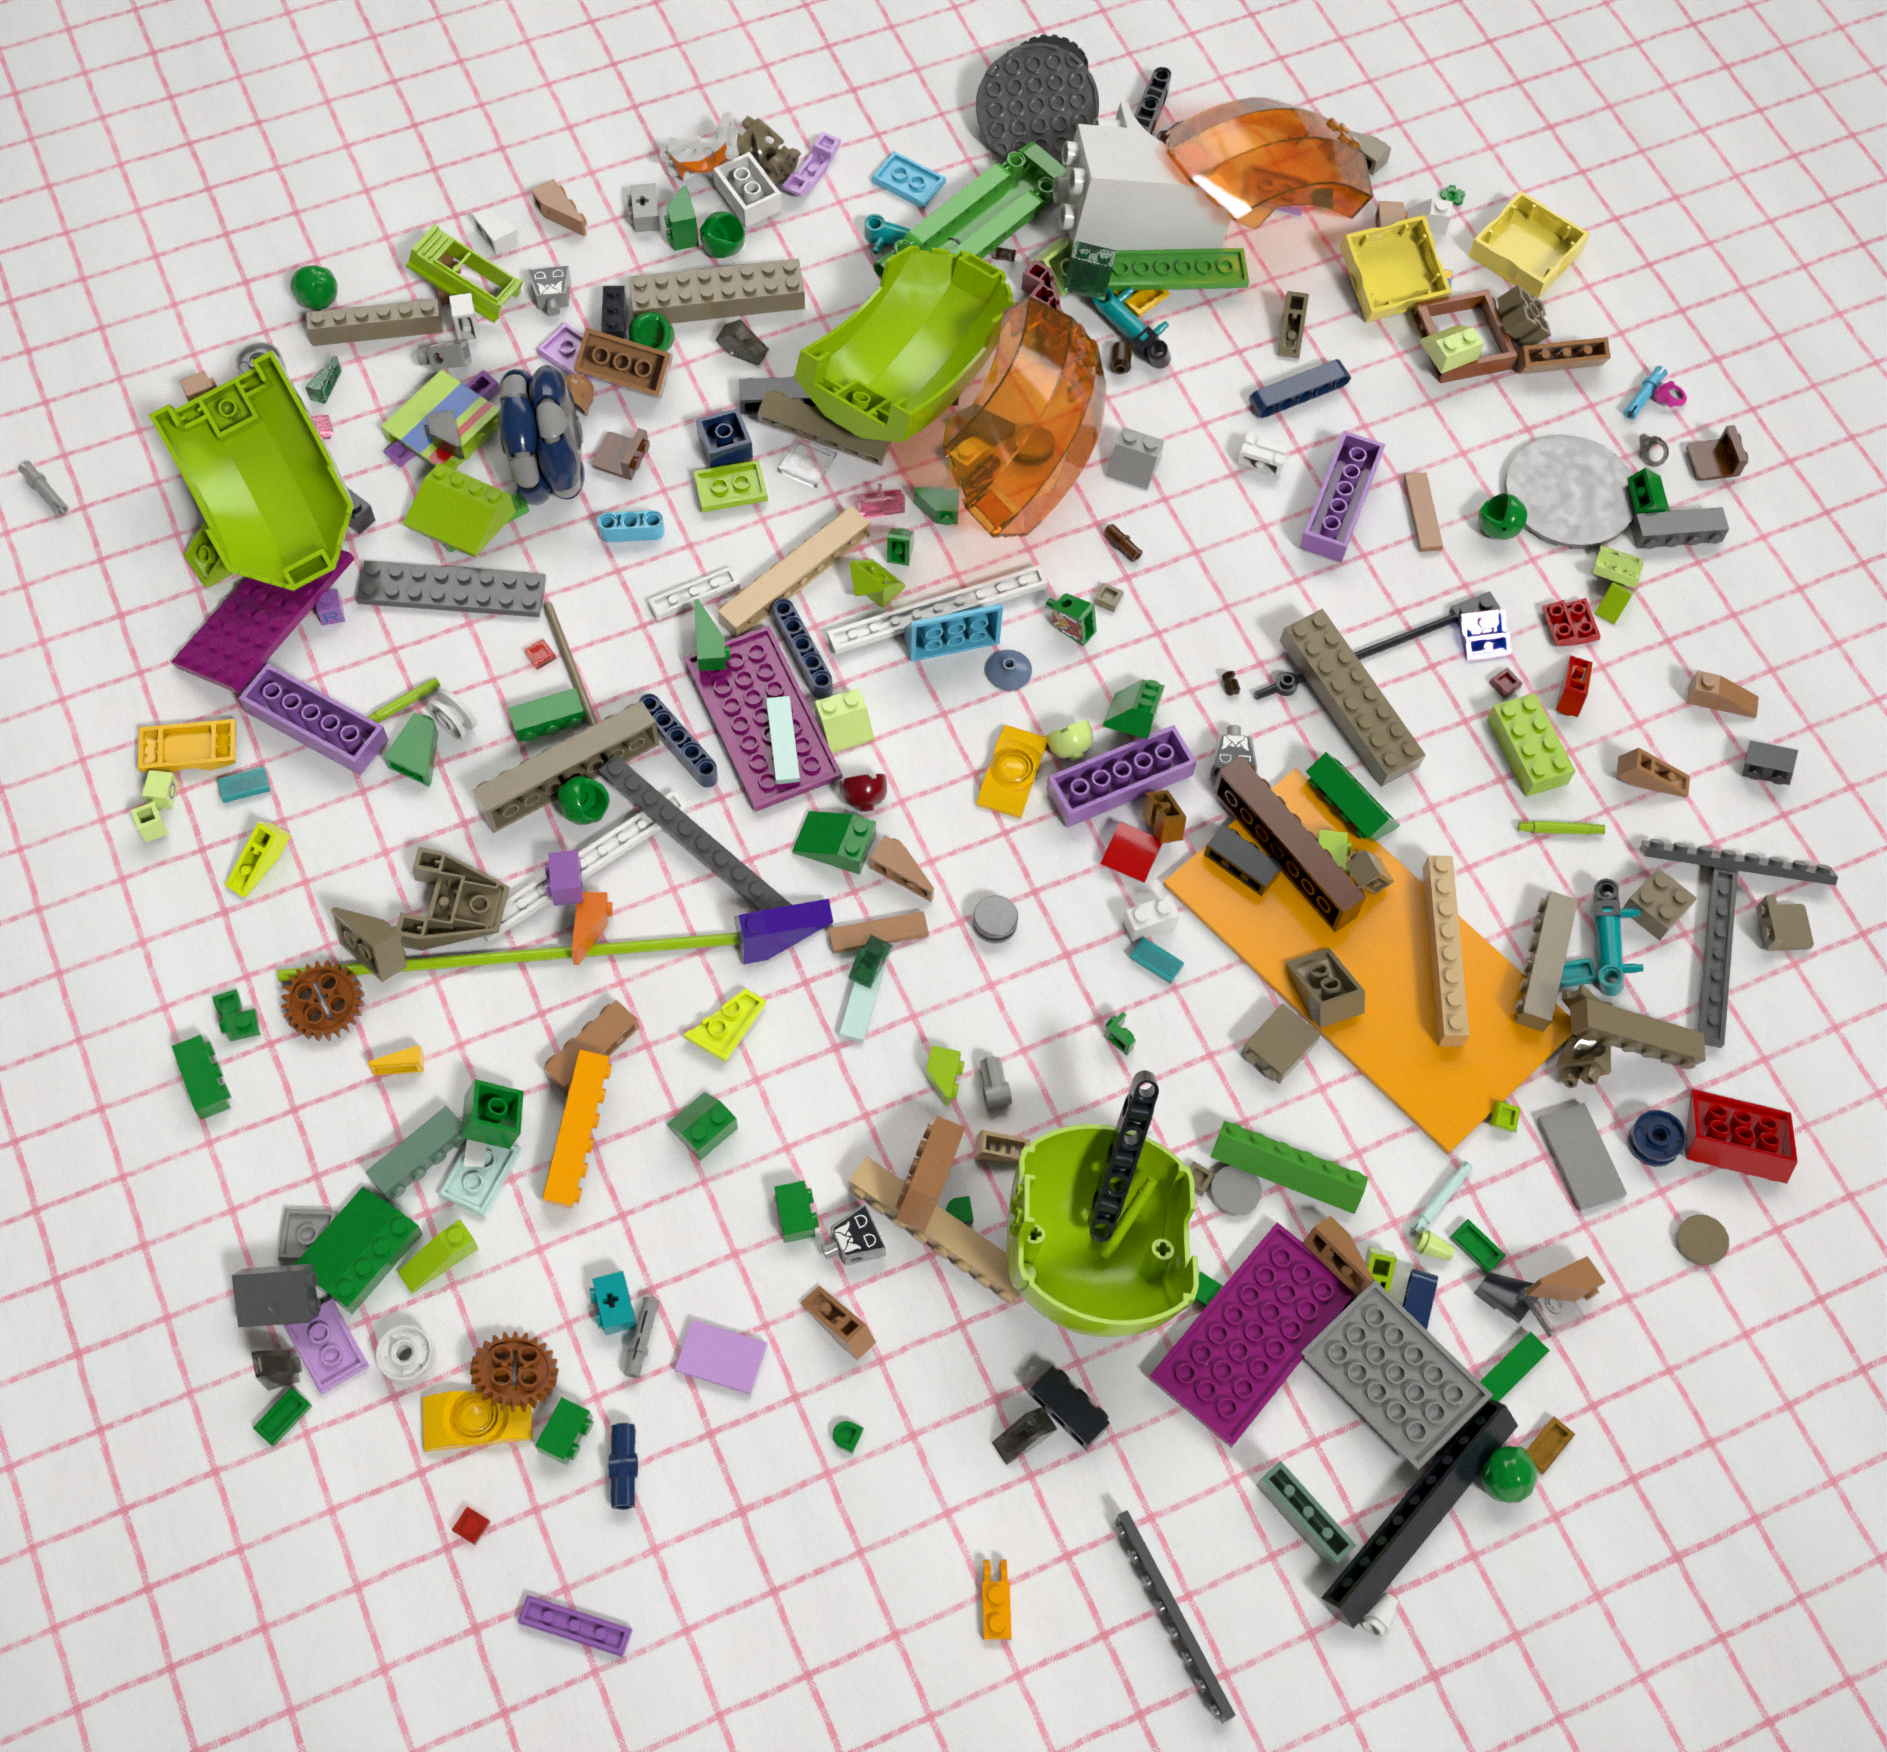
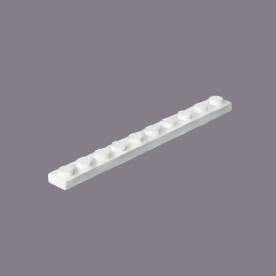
M1040 565L827 631V637L836 655L905 633V626L910 622L991 606L1048 587V582Z
M675 790L665 796L682 812L687 813L689 811L687 804ZM641 811L579 852L582 881L662 828ZM546 874L507 899L499 933L484 936L488 943L553 901L552 896L547 897L546 882H550V878H546Z

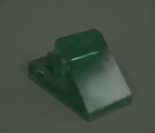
M871 935L864 948H859L848 979L871 989L893 950V945Z

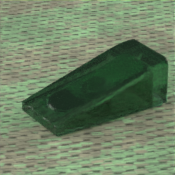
M333 356L307 384L306 391L311 401L323 404L327 402L342 372L337 356Z

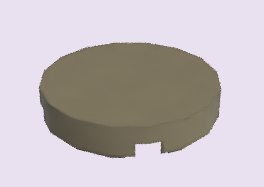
M1697 1214L1688 1217L1679 1226L1676 1233L1680 1253L1688 1261L1696 1265L1716 1264L1726 1255L1729 1248V1236L1725 1227L1717 1219L1708 1215Z

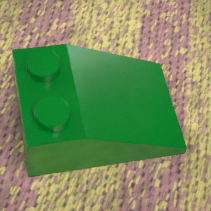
M809 811L792 853L860 875L876 836V821L854 814Z

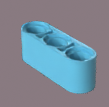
M653 510L603 513L597 520L600 538L605 542L657 540L662 538L665 532L662 514Z

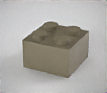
M1658 867L1629 898L1623 908L1640 909V916L1633 917L1632 919L1660 941L1690 909L1697 897Z

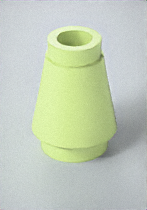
M1421 1230L1414 1243V1249L1418 1250L1419 1254L1450 1261L1455 1252V1247L1430 1230L1427 1232Z

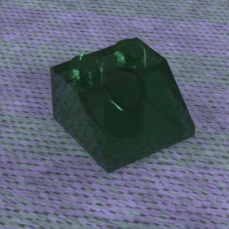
M1075 241L1063 291L1105 300L1117 251Z

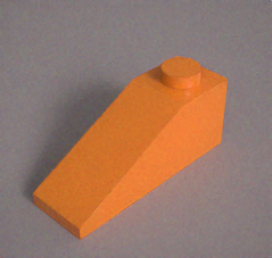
M583 892V902L576 905L572 941L574 965L581 963L607 928L608 917L613 916V902L608 901L607 892Z

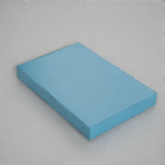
M893 151L872 176V183L924 209L946 183V177Z

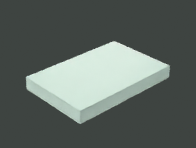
M487 1144L484 1167L464 1166L465 1146L440 1190L439 1197L485 1218L522 1152L521 1148L512 1145L510 1149Z

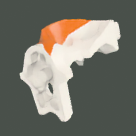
M730 111L722 114L721 124L717 127V132L713 137L701 138L700 135H696L685 140L670 137L669 145L660 148L661 160L663 162L673 161L668 163L667 167L671 177L681 176L683 181H687L697 173L712 172L713 168L739 157L737 147L738 129L733 124ZM705 149H711L712 153L706 155L703 151Z

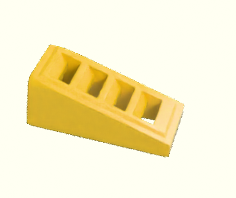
M420 1045L410 1047L369 1061V1068L374 1076L424 1072V1053Z

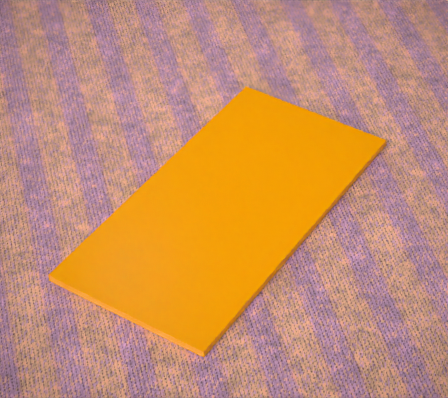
M1295 768L1271 790L1285 801L1286 807L1292 814L1295 813L1300 818L1302 825L1307 831H1311L1315 836H1317L1319 830L1348 832V842H1351L1350 856H1347V862L1351 860L1350 857L1356 852L1367 850L1381 859L1394 880V883L1375 895L1362 889L1366 898L1357 918L1337 932H1334L1282 871L1261 897L1204 855L1206 846L1163 882V886L1449 1155L1492 1113L1494 1101L1504 1102L1573 1035L1571 1034V1017L1555 1004L1552 1022L1544 1032L1515 1023L1517 1013L1514 1012L1517 1000L1521 999L1522 995L1519 992V986L1522 979L1526 976L1458 915L1469 1037L1463 1047L1438 1046L1424 884L1377 841L1373 842L1368 838L1363 840L1355 831L1357 826L1352 821L1347 823L1340 816L1339 813L1342 810L1337 805L1331 806L1323 797L1325 794L1320 789H1315L1308 779ZM1237 820L1228 826L1229 829L1236 830L1246 841L1256 844L1260 851L1266 854ZM1350 872L1349 878L1352 880L1354 884H1357L1356 880ZM1330 948L1365 990V1013L1320 1028L1309 1015L1286 968V962Z

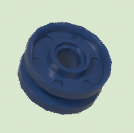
M1649 1110L1641 1114L1630 1128L1627 1140L1629 1149L1635 1158L1643 1164L1652 1167H1662L1676 1159L1685 1147L1687 1136L1684 1126L1677 1117L1663 1110ZM1652 1135L1658 1136L1662 1142L1656 1141Z

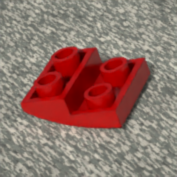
M1586 598L1569 603L1561 600L1542 606L1556 646H1573L1600 640L1601 635Z
M1120 822L1100 864L1145 883L1163 843H1160L1156 836Z

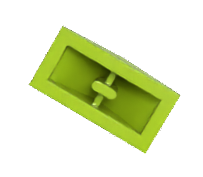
M1614 581L1594 614L1615 625L1635 591Z

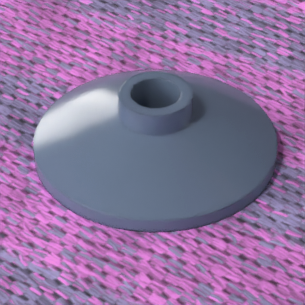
M1002 650L990 657L986 665V674L989 681L995 687L1012 691L1022 688L1029 682L1032 675V666L1024 654L1015 650Z

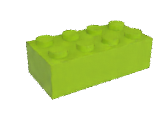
M1536 693L1492 707L1487 721L1526 797L1566 785L1570 782L1576 770Z

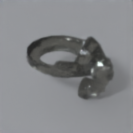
M1643 433L1639 436V458H1642L1647 465L1652 467L1665 463L1669 455V448L1666 442L1655 435L1651 437ZM1658 444L1662 446L1664 454L1661 460L1655 462L1650 459L1649 451Z

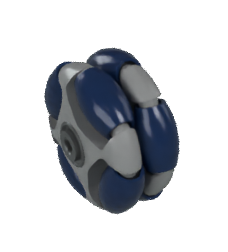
M550 365L539 367L532 376L522 369L507 371L500 381L499 399L501 407L499 427L501 445L508 459L511 475L514 479L516 495L529 505H540L547 501L551 495V488L562 499L570 500L575 498L580 493L585 481V468L581 460L583 432L580 418L576 415L574 398L565 378L555 367Z

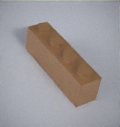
M1608 337L1523 346L1518 351L1517 364L1519 374L1602 366L1611 358Z
M617 1000L612 1004H607L594 1021H589L584 1025L582 1032L576 1038H571L565 1043L560 1053L551 1056L546 1061L545 1067H543L546 1077L567 1096L579 1050L610 1056L639 1029L637 1018Z

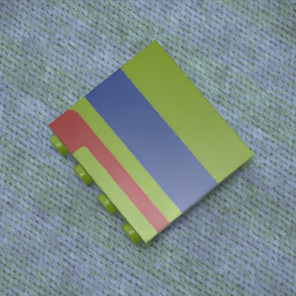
M441 369L396 411L381 428L385 439L390 443L397 439L432 465L436 466L440 463L456 470L460 464L471 457L472 453L479 446L484 445L494 432L500 429V409Z

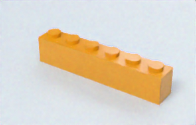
M579 1050L541 1199L543 1203L571 1209L574 1203H579L582 1188H578L579 1180L586 1176L588 1163H585L584 1160L586 1153L591 1154L594 1138H590L592 1128L597 1129L600 1114L596 1113L598 1103L603 1104L606 1089L602 1088L604 1079L609 1080L612 1064H608L609 1056L585 1050Z

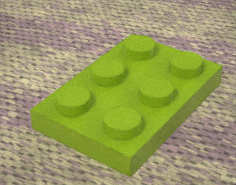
M759 460L693 471L702 512L768 501Z

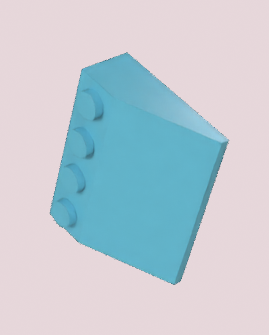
M1002 604L910 622L905 626L904 634L910 661L914 662L1000 644Z

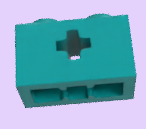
M619 1271L593 1278L594 1287L589 1288L592 1303H598L600 1311L595 1313L598 1328H603L606 1335L636 1328V1320L624 1272ZM614 1299L615 1307L610 1308L609 1300Z

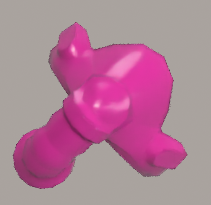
M1674 381L1664 383L1654 391V399L1658 403H1666L1670 408L1673 406H1683L1687 401L1686 393L1681 387L1675 385ZM1669 390H1678L1682 395V399L1674 398Z

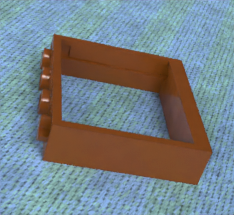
M1488 289L1416 303L1412 318L1421 339L1438 333L1431 316L1481 307L1501 354L1481 357L1478 360L1444 373L1439 371L1430 358L1440 383L1513 369L1516 359H1518V351L1511 342V336L1502 329V317L1496 308V301Z

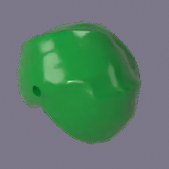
M718 211L708 216L701 225L700 238L705 251L710 256L726 258L737 254L741 250L745 241V230L742 221L732 213Z
M310 265L295 271L291 279L290 289L294 298L300 304L313 311H320L328 308L335 302L338 284L330 269Z
M647 312L639 314L632 319L629 326V341L667 352L672 347L675 340L674 329L663 315Z
M1502 493L1484 503L1479 510L1478 521L1486 535L1494 539L1506 540L1516 537L1522 531L1526 524L1528 513L1524 503L1516 496Z
M576 776L562 784L558 789L561 813L565 819L574 824L588 825L599 822L608 809L609 793L601 783L585 776Z
M1505 1446L1496 1449L1483 1466L1481 1472V1481L1487 1494L1494 1500L1506 1503H1519L1532 1494L1538 1478L1535 1462L1521 1446Z

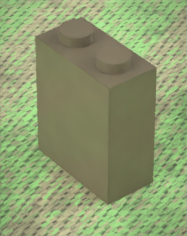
M1282 1003L1247 1040L1241 1053L1250 1064L1257 1065L1263 1070V1074L1269 1080H1275L1280 1084L1317 1044L1321 1034Z

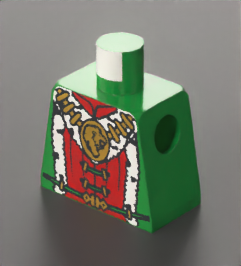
M1068 593L1063 594L1058 601L1049 598L1045 603L1044 609L1052 613L1054 627L1084 647L1097 632L1094 604Z

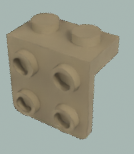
M1766 895L1756 907L1765 950L1811 949L1814 942L1806 907L1803 904L1777 905L1775 895Z

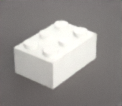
M750 152L713 168L715 187L745 227L782 211L780 191Z

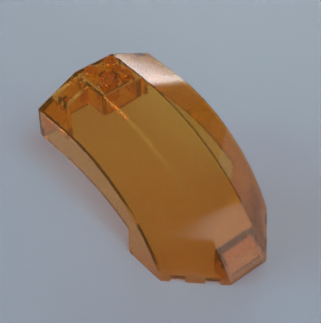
M1250 97L1223 103L1183 121L1166 133L1168 137L1166 140V146L1168 147L1166 153L1194 187L1200 186L1207 191L1205 196L1216 206L1219 207L1222 204L1230 211L1228 216L1235 222L1254 230L1258 229L1277 208L1292 205L1321 206L1353 219L1374 197L1365 153L1360 148L1361 143L1355 137H1351L1348 134L1350 132L1349 128L1342 122L1339 124L1332 117L1328 119L1323 115L1278 99Z
M1031 296L1003 311L998 346L986 380L973 404L947 419L942 444L945 457L950 456L954 468L950 470L956 486H961L965 498L962 499L965 509L992 538H999L1001 536H1004V538L1026 537L1050 514L1070 490L1089 460L1097 443L1104 417L1107 385L1097 342L1087 335L1083 325L1078 324L1072 316Z

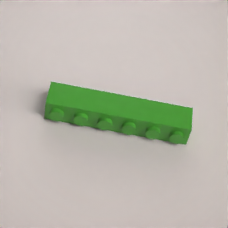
M1225 1120L1210 1156L1213 1159L1352 1214H1355L1368 1181V1177L1358 1171L1344 1168L1333 1161L1316 1157L1310 1152L1293 1148L1287 1143L1278 1142L1265 1137L1261 1133L1250 1131L1236 1123H1230Z

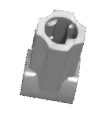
M991 1056L979 1061L984 1084L983 1096L986 1108L1012 1104L1010 1086L1005 1081L1000 1057Z

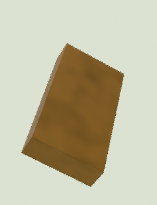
M1555 1416L1526 1449L1535 1462L1538 1473L1541 1475L1547 1471L1575 1436V1433Z

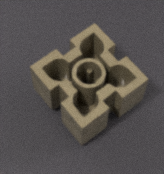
M1519 285L1497 298L1498 312L1503 321L1502 329L1520 344L1525 346L1536 345L1551 336L1548 321L1544 318L1546 312L1543 301L1534 295L1529 296L1528 291Z

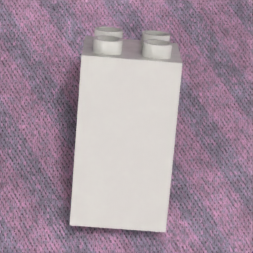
M1120 102L1116 119L1096 117L1093 125L1078 124L1074 141H1065L1062 150V165L1066 168L1064 177L1057 176L1054 180L1053 200L1055 203H1062L1059 213V226L1061 230H1068L1072 248L1107 251L1222 248L1241 187L1233 162L1196 157L1164 144L1140 125L1134 117L1128 102Z

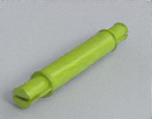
M436 677L422 683L420 686L374 711L367 718L376 723L382 722L422 697L429 695L437 687H440V683Z
M1519 821L1518 831L1604 835L1605 825Z
M1148 1176L1146 1182H1143L1116 1224L1112 1237L1103 1244L1100 1255L1104 1258L1109 1259L1110 1255L1114 1253L1141 1209L1151 1197L1157 1184L1154 1178Z

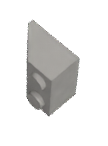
M1123 427L1116 441L1106 476L1148 490L1161 459L1165 440Z

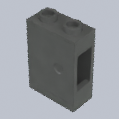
M313 1264L247 1268L232 1275L238 1328L309 1323L319 1316L321 1302L317 1298L316 1286L318 1278L316 1272H314Z

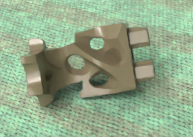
M747 116L741 124L746 132L742 136L738 133L737 147L739 156L748 152L751 154L753 152L757 153L758 158L756 161L760 166L771 172L769 178L774 184L778 181L783 182L787 180L791 173L795 171L801 152L794 148L788 149L785 145L779 149L778 147L784 143V140L761 119L757 118L754 120ZM767 136L774 139L772 144L765 141ZM768 154L774 156L769 161H767Z
M1579 985L1576 991L1565 990L1562 993V1001L1569 1010L1571 1005L1586 998L1601 1002L1584 985ZM1570 1036L1556 1065L1562 1072L1561 1082L1568 1088L1576 1087L1579 1079L1585 1084H1597L1599 1076L1609 1075L1611 1072V1046H1604L1602 1043L1594 1040H1583L1580 1036L1578 1038Z

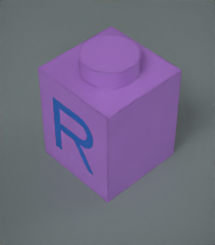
M338 589L324 592L316 603L317 613L322 626L345 622L343 603Z

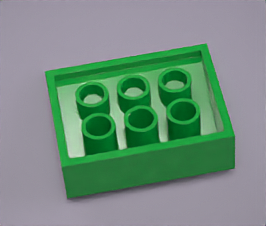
M362 1187L294 1265L313 1264L314 1272H316L318 1278L316 1287L353 1315L422 1235L419 1225L401 1211L365 1187Z

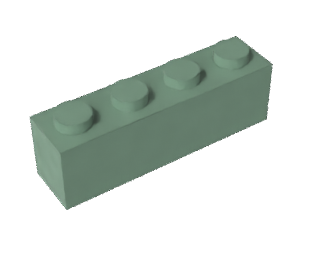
M446 1105L365 1172L367 1177L388 1201L400 1197L406 1191V1187L413 1181L416 1182L422 1179L431 1166L441 1163L449 1151L465 1143L467 1139L461 1138L462 1122Z
M1279 1461L1256 1484L1331 1569L1357 1546L1282 1461Z

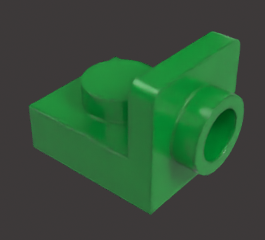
M227 1009L221 1010L222 1019H219V1027L221 1033L226 1034L230 1041L261 1035L256 1009L229 1014Z
M1121 1012L1118 1017L1113 1015L1106 1023L1105 1038L1127 1056L1134 1049L1136 1039L1131 1031L1121 1027L1126 1019V1014Z

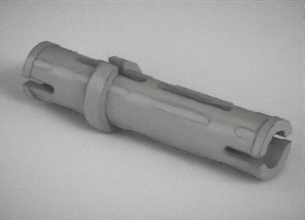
M30 461L23 462L27 470L20 464L18 467L19 472L28 480V485L41 495L56 516L64 515L59 508H62L67 513L69 507L46 482V477L39 473Z
M643 1297L632 1344H629L627 1349L629 1355L623 1372L625 1376L640 1378L644 1357L649 1352L647 1346L660 1303L658 1299Z

